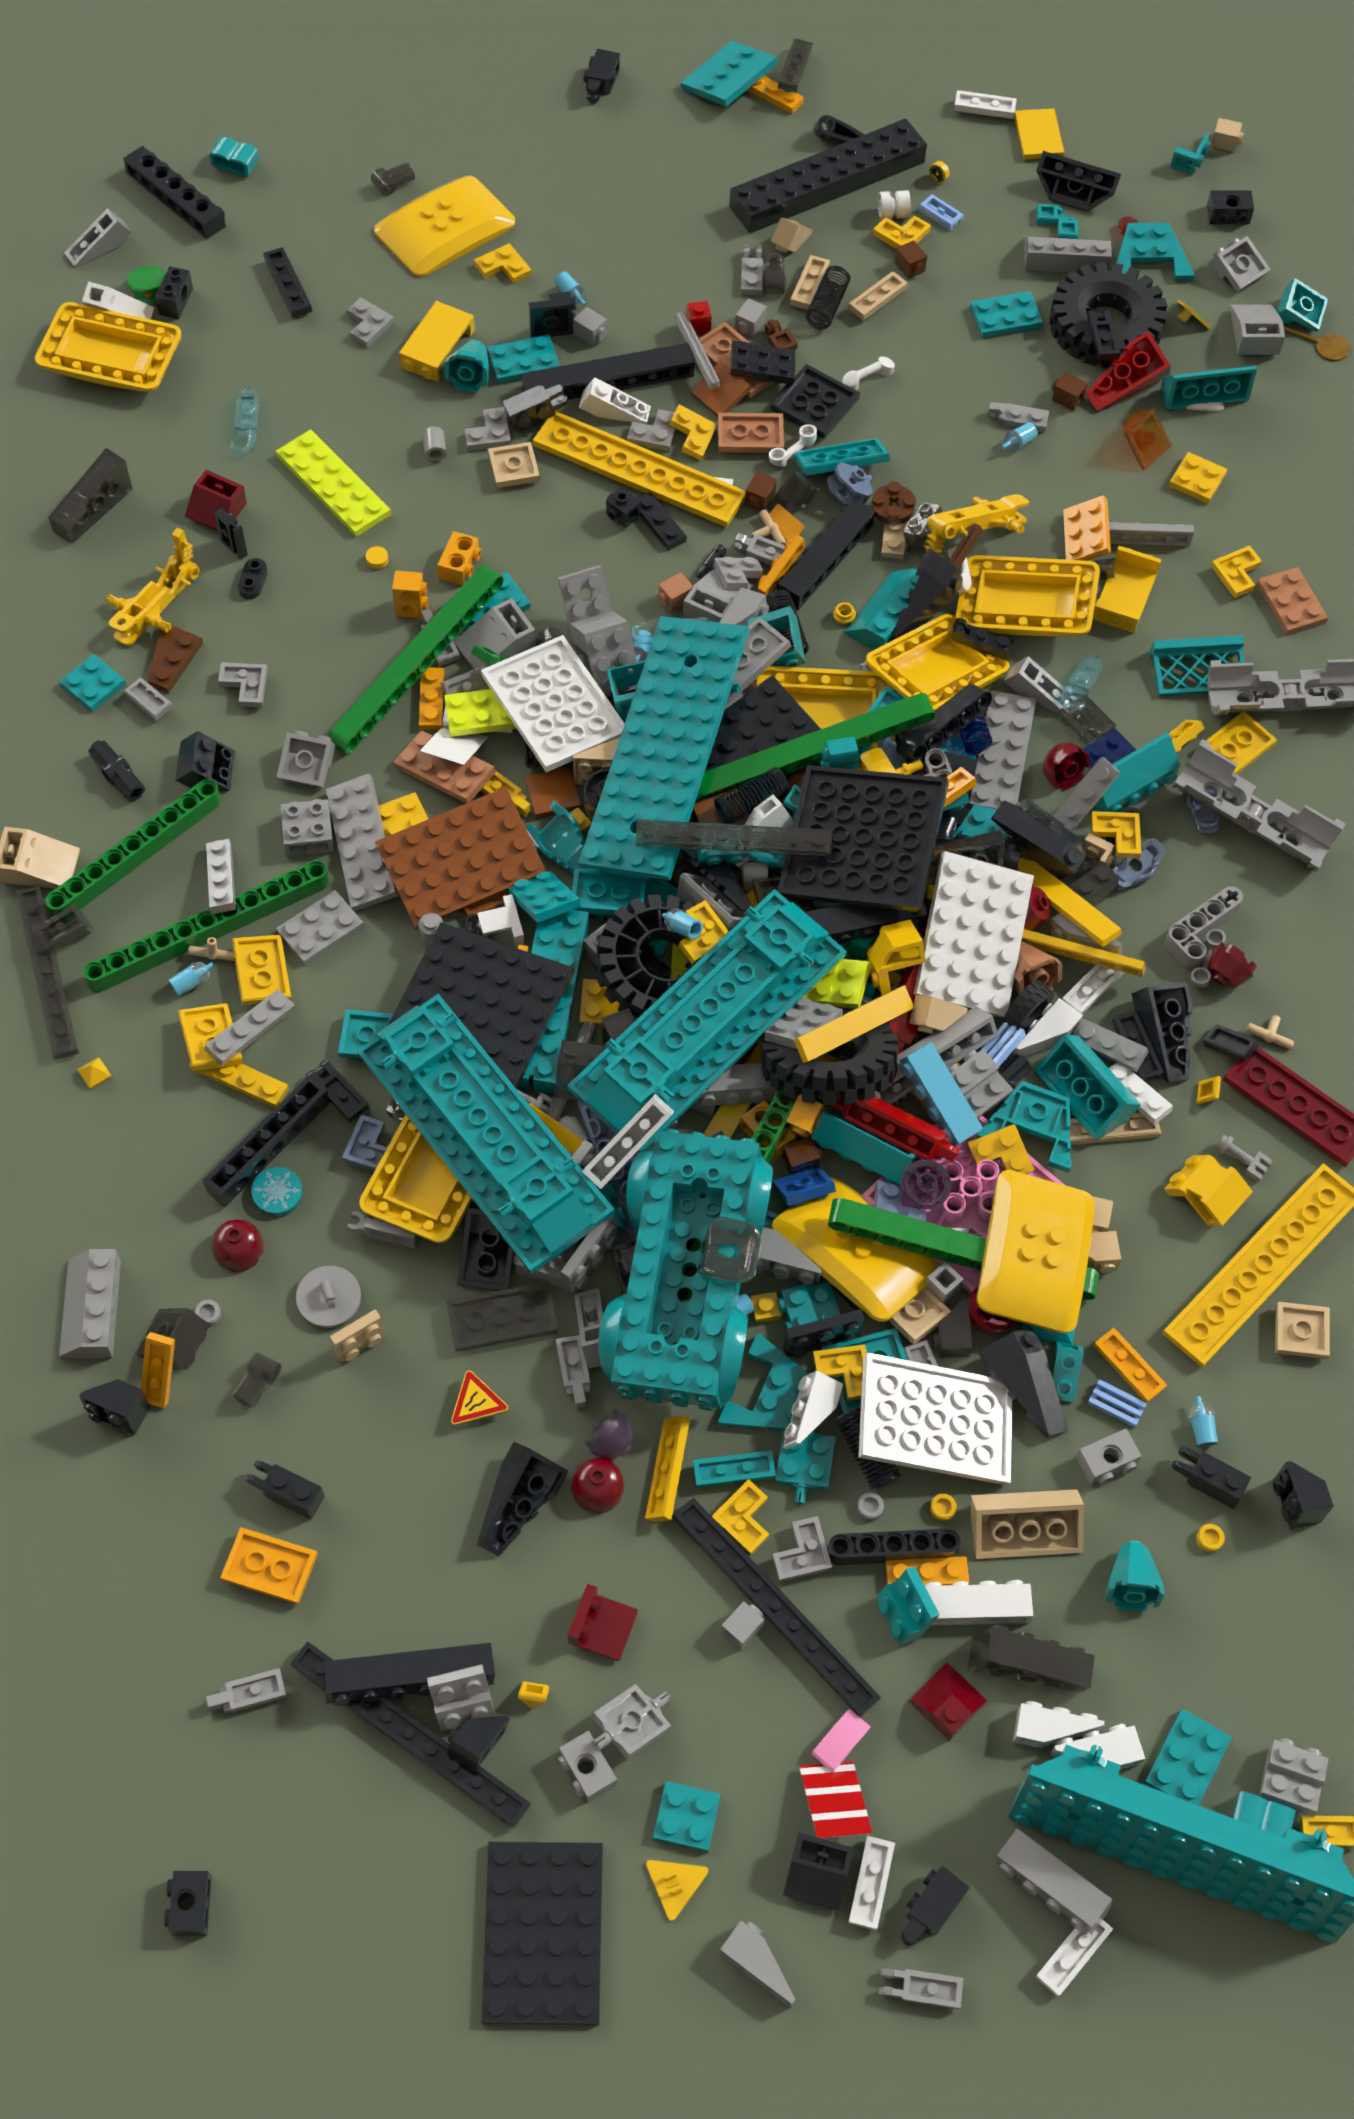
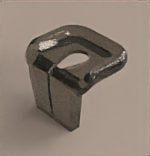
M728 1217L714 1219L703 1237L697 1273L734 1283H745L751 1280L757 1270L761 1247L759 1230L753 1224ZM717 1245H736L740 1250L739 1257L731 1259L717 1252Z

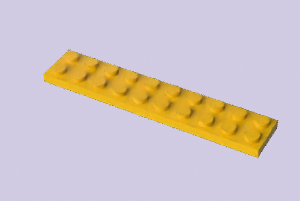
M555 411V416L546 420L533 439V446L643 493L650 492L655 498L726 528L745 501V490L557 411Z
M1323 1163L1165 1328L1162 1334L1203 1368L1353 1209L1354 1188Z

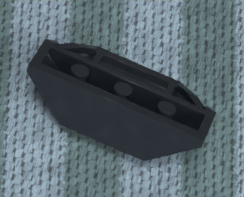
M1046 151L1042 152L1036 170L1049 200L1085 211H1090L1114 196L1121 178L1120 173Z

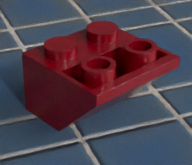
M205 470L193 486L185 513L186 518L219 532L215 512L223 508L228 514L231 513L236 518L247 504L244 486L209 470Z

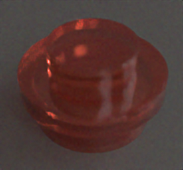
M1133 217L1121 218L1118 223L1120 233L1125 235L1128 223L1139 222Z

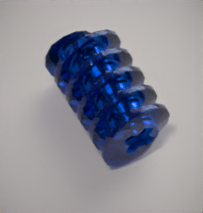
M981 713L959 731L964 749L969 755L980 754L992 744V737L984 713Z

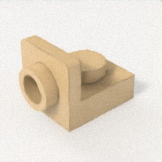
M1089 833L1084 841L1086 855L1091 859L1099 861L1096 872L1101 874L1105 867L1109 869L1115 858L1112 855L1115 845Z

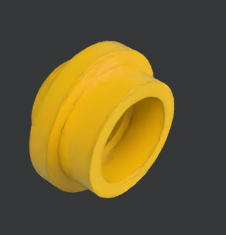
M845 602L838 604L833 611L835 621L840 624H850L856 616L853 606Z

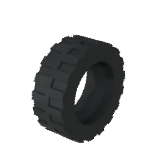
M1039 980L1033 981L1010 1005L1005 1013L1004 1022L1008 1023L1010 1027L1012 1025L1016 1026L1017 1030L1021 1028L1027 1031L1030 1025L1042 1016L1045 1008L1051 1003L1054 997L1053 991Z

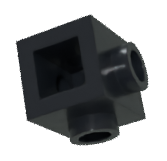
M620 487L615 493H611L607 497L606 515L612 521H616L627 528L641 515V501L633 493L627 492Z

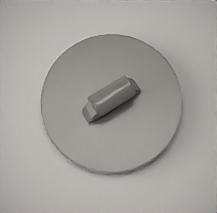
M323 1266L312 1270L301 1280L296 1292V1303L300 1314L309 1323L322 1328L337 1327L348 1322L358 1311L361 1303V1289L357 1279L346 1269L337 1266Z

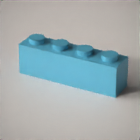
M932 1042L899 1060L902 1064V1072L907 1078L911 1079L915 1086L914 1091L917 1097L926 1104L929 1117L937 1123L941 1130L947 1132L946 1137L950 1139V1144H960L983 1129Z

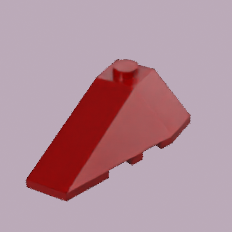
M1147 331L1129 342L1125 350L1120 354L1119 359H1115L1112 362V365L1098 378L1085 395L1095 411L1099 412L1152 386L1163 379V376L1170 375L1171 365L1150 332Z

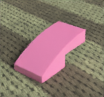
M848 1709L814 1749L812 1755L830 1771L834 1772L858 1742L867 1734L871 1726L851 1709Z

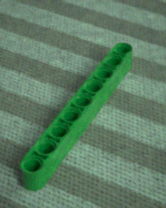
M210 779L199 782L49 893L45 901L51 918L59 922L67 920L216 809L221 803L216 782Z

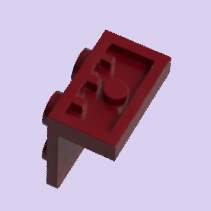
M587 1584L568 1632V1643L620 1661L638 1610L598 1595L597 1587Z

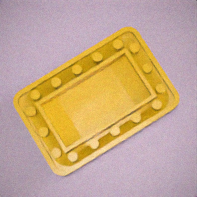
M464 176L442 185L401 207L377 223L374 227L376 237L413 275L424 277L512 229L515 226V217L477 178Z
M67 302L59 307L35 355V361L43 369L69 377L112 387L150 392L159 386L182 334L180 328L173 324Z
M974 555L967 559L971 575V587L959 595L956 619L963 618L967 621V624L983 628L991 633L1010 635L1082 636L1091 630L1100 568L1097 563L1081 560Z
M944 614L871 651L865 659L868 667L904 698L926 693L934 711L966 685L974 684L984 688L1006 674L1010 667L1009 662L952 641L950 636L956 617L950 614Z
M769 666L756 678V686H758L773 675L821 729L867 713L885 686L894 690L874 671ZM895 735L890 736L889 738L895 742ZM879 741L874 744L872 749L878 748Z
M405 1115L362 1193L359 1204L362 1211L367 1215L432 1242L445 1243L453 1236L473 1200Z
M1012 1170L1003 1171L996 1180L977 1293L978 1306L990 1314L1058 1333H1070L1077 1325L1083 1295L1095 1203L1093 1197L1083 1190Z
M832 1177L836 1192L829 1193L825 1198L806 1200L799 1206H790L774 1219L771 1229L781 1233L821 1269V1275L872 1319L880 1322L887 1321L927 1287V1277L940 1265L932 1257L836 1231L828 1227L832 1200L835 1198H844L874 1207L857 1191L841 1180Z

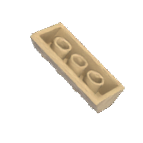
M1077 1489L971 1495V1525L976 1559L1083 1553L1084 1503Z

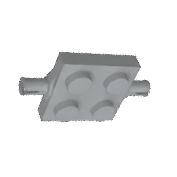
M636 1684L593 1713L592 1719L603 1731L601 1736L592 1741L593 1747L600 1751L603 1747L612 1743L627 1760L670 1730L671 1724L665 1719L660 1710L661 1707L671 1702L670 1695L667 1696L668 1693L664 1691L655 1699H652L645 1695Z

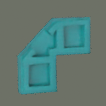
M1037 204L1036 224L1057 225V238L1078 239V221L1074 217L1066 215L1058 205Z

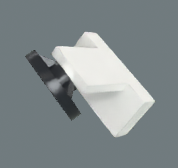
M512 894L503 896L504 907L479 912L478 915L470 914L463 921V930L470 932L467 926L469 919L473 924L472 930L474 933L480 936L489 934V939H493L494 933L510 930L515 948H518V945L525 946L524 934Z

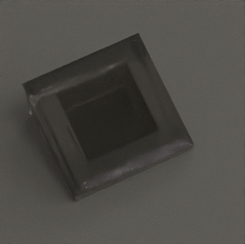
M1115 558L1093 561L1100 568L1099 580L1115 578Z

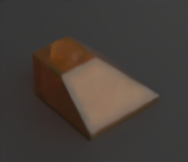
M1154 408L1136 410L1123 422L1124 435L1142 470H1145L1172 446Z

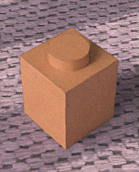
M680 572L659 584L658 600L663 607L666 606L672 613L683 607L684 599L693 585Z

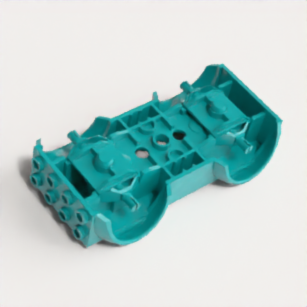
M674 1129L657 1130L654 1145L640 1151L635 1156L628 1175L627 1207L630 1220L638 1234L626 1294L611 1300L607 1305L600 1324L598 1339L599 1359L603 1373L614 1386L616 1392L621 1394V1398L636 1400V1397L646 1398V1401L661 1404L662 1400L670 1401L672 1405L678 1407H688V1404L698 1405L699 1409L705 1411H714V1408L721 1409L722 1405L732 1400L740 1372L748 1316L737 1308L746 1251L759 1244L773 1176V1167L763 1159L759 1143H756L754 1140L742 1138L740 1141L730 1140L729 1137L724 1135H716L715 1138L706 1137L699 1132L682 1134ZM696 1238L701 1241V1248L697 1252L687 1250L686 1244L690 1239ZM688 1265H693L697 1268L696 1274L692 1277L683 1275V1269ZM683 1288H688L693 1293L691 1300L688 1302H681L677 1297L678 1292Z

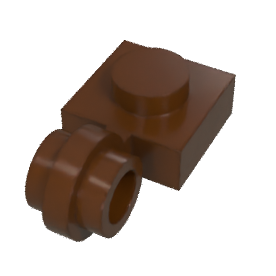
M771 319L767 321L764 329L769 336V343L772 347L790 350L797 349L798 343L788 328L781 331V325L778 320Z

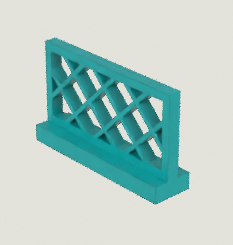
M1243 635L1153 641L1149 653L1150 659H1153L1158 697L1208 694V683L1206 682L1208 674L1202 679L1193 670L1200 665L1208 671L1209 665L1202 661L1205 656H1212L1216 660H1221V664H1230L1225 660L1226 656L1237 655L1238 663H1245ZM1189 657L1196 663L1189 669L1180 661L1183 658ZM1159 659H1168L1173 665L1167 671L1160 666ZM1176 666L1186 673L1181 680L1170 673ZM1190 676L1199 684L1194 688H1190L1183 682ZM1166 677L1177 684L1173 689H1163L1162 682Z

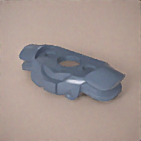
M1205 789L1206 793L1216 797V793L1212 789ZM1189 794L1186 804L1190 809L1192 817L1195 819L1198 831L1205 834L1216 832L1219 829V812L1212 808H1202L1200 806L1201 801Z
M1148 839L1141 844L1140 859H1124L1108 874V883L1112 888L1121 891L1131 885L1151 879L1154 871L1160 864L1159 861L1165 855V848L1157 839ZM1137 860L1141 864V870L1137 872L1131 870L1129 861Z

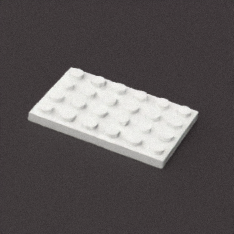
M563 635L481 670L483 679L546 772L573 761V755L621 736L625 723Z
M942 852L923 943L926 962L919 964L913 995L932 996L968 1009L978 1007L990 1015L1004 1018L1009 1008L1034 876L954 853Z
M866 1353L863 1356L859 1458L1007 1485L1011 1483L1012 1399L1007 1394L1009 1390L1000 1380L996 1382L992 1377Z

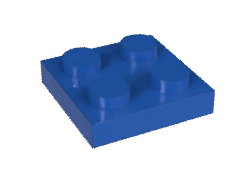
M820 1166L772 1180L773 1189L788 1206H799L806 1200L825 1198L829 1193L836 1192L834 1181Z

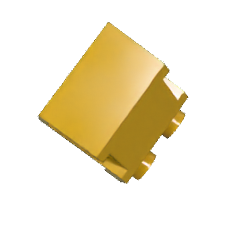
M911 920L882 926L879 931L880 935L874 945L869 947L867 951V959L871 966L868 977H871L873 987H877L881 995L891 991L889 971L926 962L923 940Z
M1193 1155L1189 1157L1181 1171L1175 1173L1170 1178V1183L1164 1188L1169 1197L1185 1196L1207 1226H1223L1253 1192L1235 1168L1231 1166L1228 1169L1223 1168L1210 1155Z

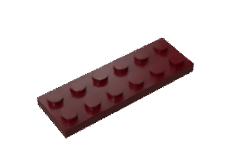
M1259 1047L1246 1063L1237 1060L1223 1077L1222 1081L1344 1167H1347L1354 1158V1114Z

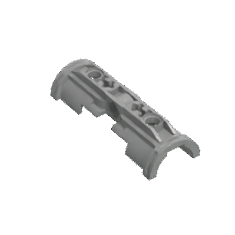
M1354 659L1327 660L1325 669L1299 670L1300 679L1279 680L1277 671L1252 672L1253 663L1221 664V660H1211L1209 664L1208 699L1214 715H1227L1229 712L1243 711L1284 712L1354 707ZM1327 694H1336L1338 699L1331 700ZM1245 697L1249 702H1239L1237 698Z
M1202 739L1172 787L1179 788L1180 792L1183 790L1188 792L1197 800L1228 817L1247 831L1258 835L1291 856L1307 863L1306 867H1312L1313 871L1317 872L1323 863V858L1342 831L1345 823L1337 818L1333 821L1307 805L1299 812L1279 799H1276L1272 806L1252 795L1256 786L1233 773L1238 764L1211 749V744ZM1205 789H1212L1216 793V797L1206 793ZM1222 796L1223 799L1221 802H1219L1218 800ZM1286 838H1294L1297 841V845L1295 846L1288 842Z

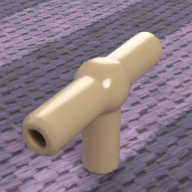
M767 510L760 511L759 516L766 527L753 532L752 538L755 534L761 537L771 534L777 543L785 546L786 540L779 531L778 524L772 520Z
M214 937L207 939V948L188 947V955L206 957L210 960L235 961L233 951L217 949V940Z
M1277 1015L1271 1016L1267 1030L1252 1023H1248L1246 1027V1032L1263 1038L1267 1043H1275L1289 1050L1294 1045L1293 1040L1276 1034L1281 1018Z

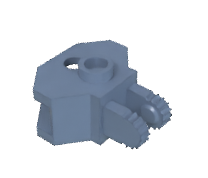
M841 462L835 467V472L828 477L827 483L830 492L844 505H849L854 498L865 504L872 495L873 490L870 483L875 478V475L873 473L867 475L864 472L865 466H851Z

